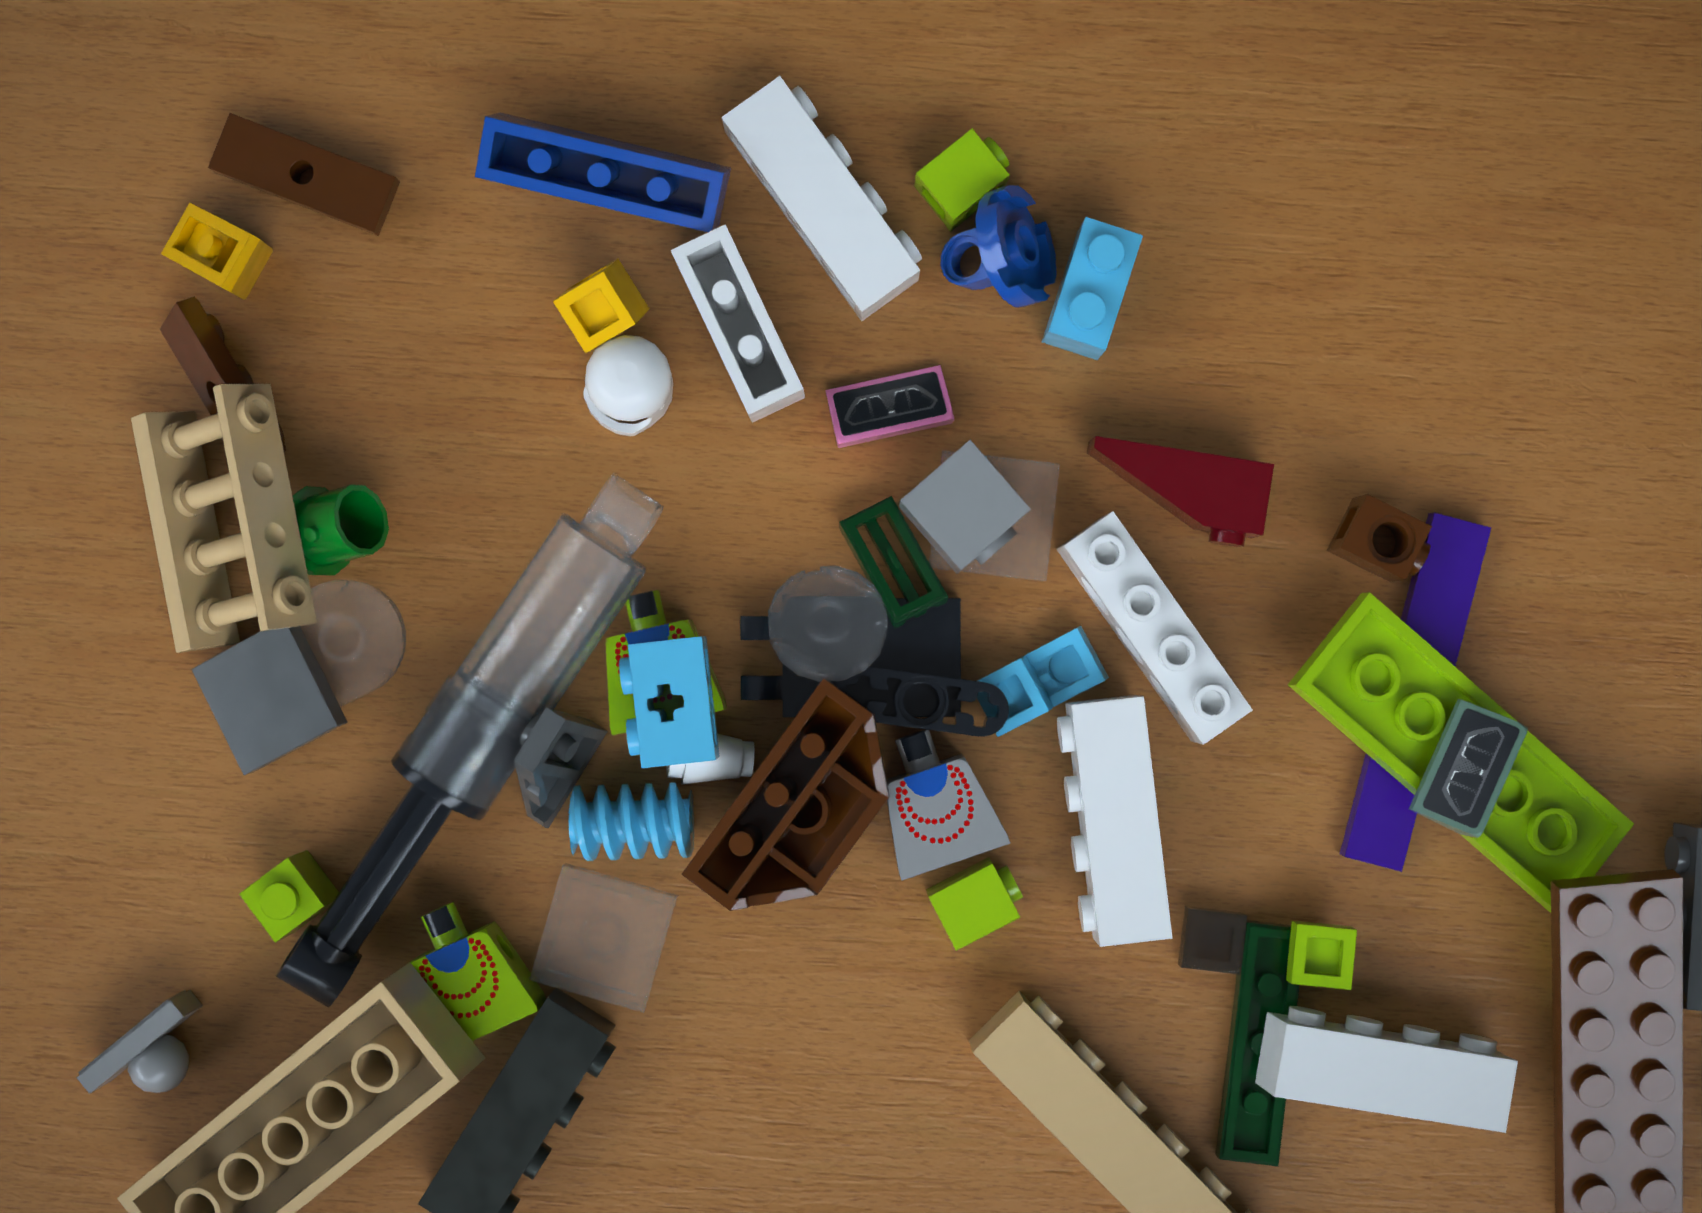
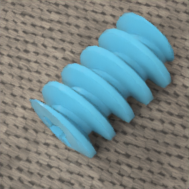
M670 782L664 800H658L652 783H646L641 799L634 800L629 785L622 784L617 800L610 801L605 786L598 785L593 801L586 802L581 786L573 787L568 820L570 848L573 856L579 845L586 861H594L603 843L608 858L610 860H618L621 857L625 843H627L634 859H642L645 856L649 842H651L656 856L659 859H664L668 857L673 841L676 842L682 858L692 856L694 850L692 790H690L688 799H682L676 782Z

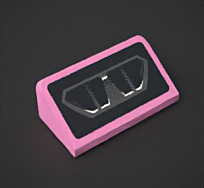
M941 365L825 390L838 448L952 424L954 421L953 410Z

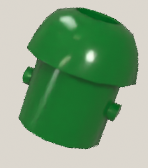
M347 485L330 491L325 487L305 486L292 495L308 575L335 576L349 565L350 560L373 555L384 546L389 532L387 511L379 496L365 485Z

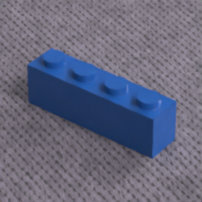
M500 112L485 116L475 177L710 232L720 224L731 167Z

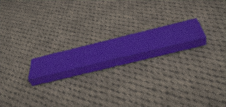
M1434 512L1429 513L1426 523L1432 526L1425 542L1431 545L1430 552L1422 568L1411 578L1401 620L1451 664L1456 666L1491 527ZM1365 754L1339 855L1402 872L1417 816L1416 812L1409 809L1415 795L1368 754Z

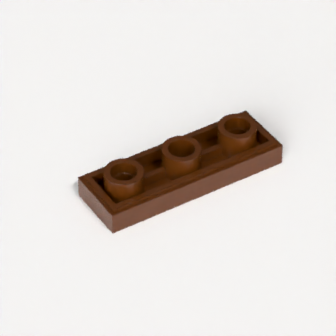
M229 113L208 166L214 173L376 236H379L400 184V181L392 175L232 113ZM313 169L312 179L306 184H300L301 174L305 170Z
M194 296L176 302L162 324L160 331L210 415L217 414L213 391L214 386L220 384H254L253 380L244 366L235 363L224 344V333L220 323L213 315L206 314L199 300ZM278 422L283 450L285 452L286 446L284 445V433Z

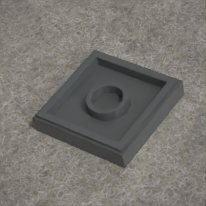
M300 626L258 632L191 669L243 775L253 773L348 723Z

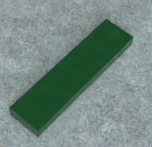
M1243 920L1215 1153L1220 1160L1269 1166L1279 1165L1286 1099L1274 1097L1256 1084L1255 1080L1267 1012L1288 1015L1289 1006H1297L1300 985L1291 984L1286 980L1291 925Z

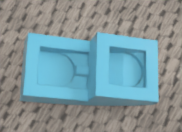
M1080 625L977 681L996 686L1004 693L1008 701V718L1004 726L996 732L997 737L1050 711L1053 707L1102 683L1109 676ZM978 692L977 699L986 716L995 717L997 705L988 702L987 692Z

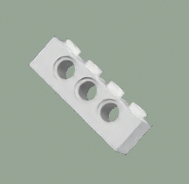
M1114 511L1104 515L1056 549L1191 742L1204 745L1253 711Z

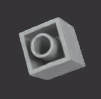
M971 440L965 443L913 488L899 503V508L956 574L974 559L980 565L987 561L1018 534L1012 526L1031 510Z

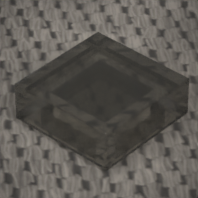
M1185 906L1178 965L1181 968L1240 975L1247 915L1241 912Z

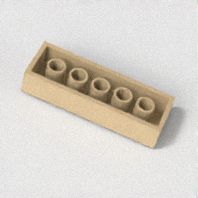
M409 962L376 985L117 1199L128 1213H296L460 1082L485 1059V1056Z

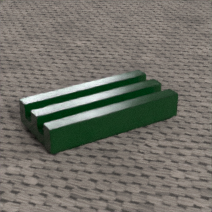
M892 496L839 522V529L894 629L905 624L906 620L914 616L917 618L925 614L927 609L933 606L937 608L947 603V593ZM883 515L887 518L928 592L927 594L919 597L877 522V518ZM865 526L905 598L906 605L900 607L857 528Z

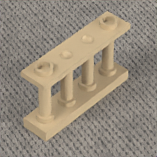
M220 384L214 386L213 391L218 413L197 420L195 411L145 412L131 417L176 653L240 643L236 622L258 617L260 632L317 623L271 384ZM223 438L229 473L208 480L202 445ZM234 497L241 533L220 539L213 504ZM246 557L253 593L231 598L225 563Z

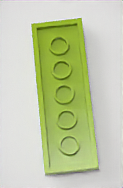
M1370 592L1361 593L1288 683L1291 689L1414 795L1457 699L1515 720ZM1527 731L1482 835L1478 838L1461 836L1551 913V880L1595 876L1634 823L1533 734Z

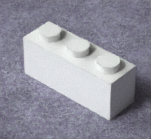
M726 224L672 249L671 253L751 422L753 423L804 399L805 394L802 384Z

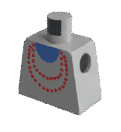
M927 729L895 740L906 773L887 779L890 795L887 805L897 867L902 881L1010 844L1006 831L962 754L940 761L930 731Z

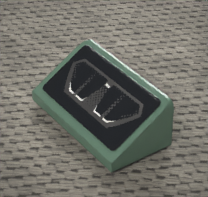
M1457 699L1409 809L1460 835L1480 837L1524 741L1528 727L1495 712Z

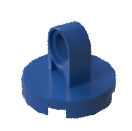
M1007 185L987 192L980 199L975 217L976 228L951 237L941 253L940 266L943 275L949 282L971 290H980L994 286L1002 299L1015 308L1030 306L1046 301L1050 295L1044 291V287L1056 281V254L1046 221L1035 224L1031 213L1027 209V206L1036 204L1028 192L1019 185ZM977 246L981 256V264L973 275L965 277L960 269L961 257L968 248Z

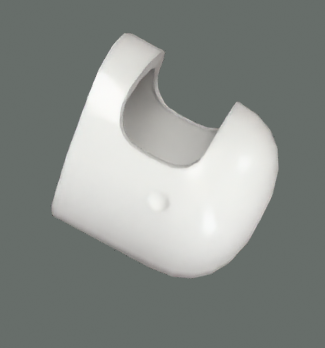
M621 335L611 338L594 350L586 366L583 395L591 415L601 426L615 434L635 436L650 428L666 413L672 401L673 378L667 358L654 343L640 336ZM647 418L646 420L641 421V422L636 423V424L619 423V422L615 421V420L636 421V420H640V419Z

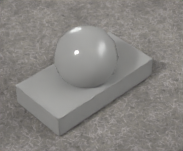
M184 990L167 999L79 1071V1076L76 1078L88 1093L91 1094L114 1080L128 1068L127 1071L133 1084L143 1091L161 1093L172 1090L186 1076L189 1054L183 1042L168 1034L203 1005L191 990L187 992Z

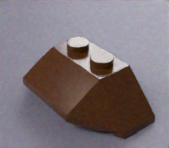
M823 678L681 875L729 911L818 895L890 797L874 713L827 678Z

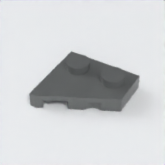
M548 707L545 708L542 714L535 716L528 723L520 738L522 747L514 759L528 817L545 828L550 827L607 734V730L590 719Z

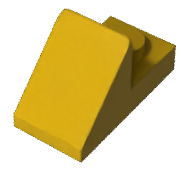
M189 202L161 254L245 300L269 260L273 249L251 233Z

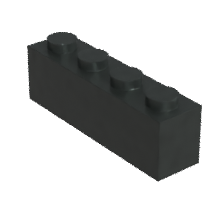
M555 988L543 1003L418 1205L431 1213H512L520 1198L512 1194L511 1191L522 1174L533 1180L552 1150V1147L545 1144L543 1140L553 1124L556 1123L565 1129L583 1101L584 1097L575 1092V1089L585 1073L588 1072L597 1078L615 1050L616 1046L606 1041L615 1024L560 989Z

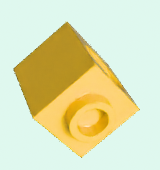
M619 258L570 286L553 301L585 353L634 326L649 310L648 305Z

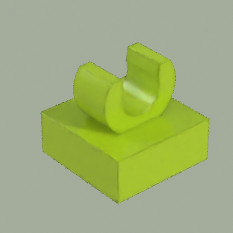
M1292 921L1286 980L1296 985L1351 990L1357 929L1351 926Z

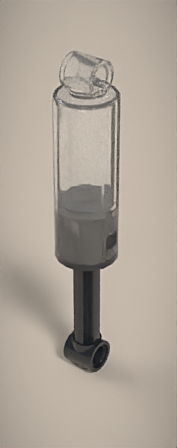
M613 473L590 504L581 522L566 513H561L453 675L447 676L425 709L426 713L415 730L408 734L392 758L393 767L410 781L412 785L318 925H308L286 957L276 977L328 1008L333 1004L361 960L362 955L359 954V949L452 810L477 820L485 817L501 793L502 787L514 769H516L514 759L522 747L520 738L525 727L535 716L542 714L546 707L555 709L644 576L646 567L631 555L639 548L664 509L662 504Z

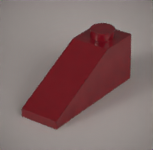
M1095 436L1088 442V455L1192 529L1210 532L1208 542L1244 547L1245 538L1252 539L1264 535L1274 464Z

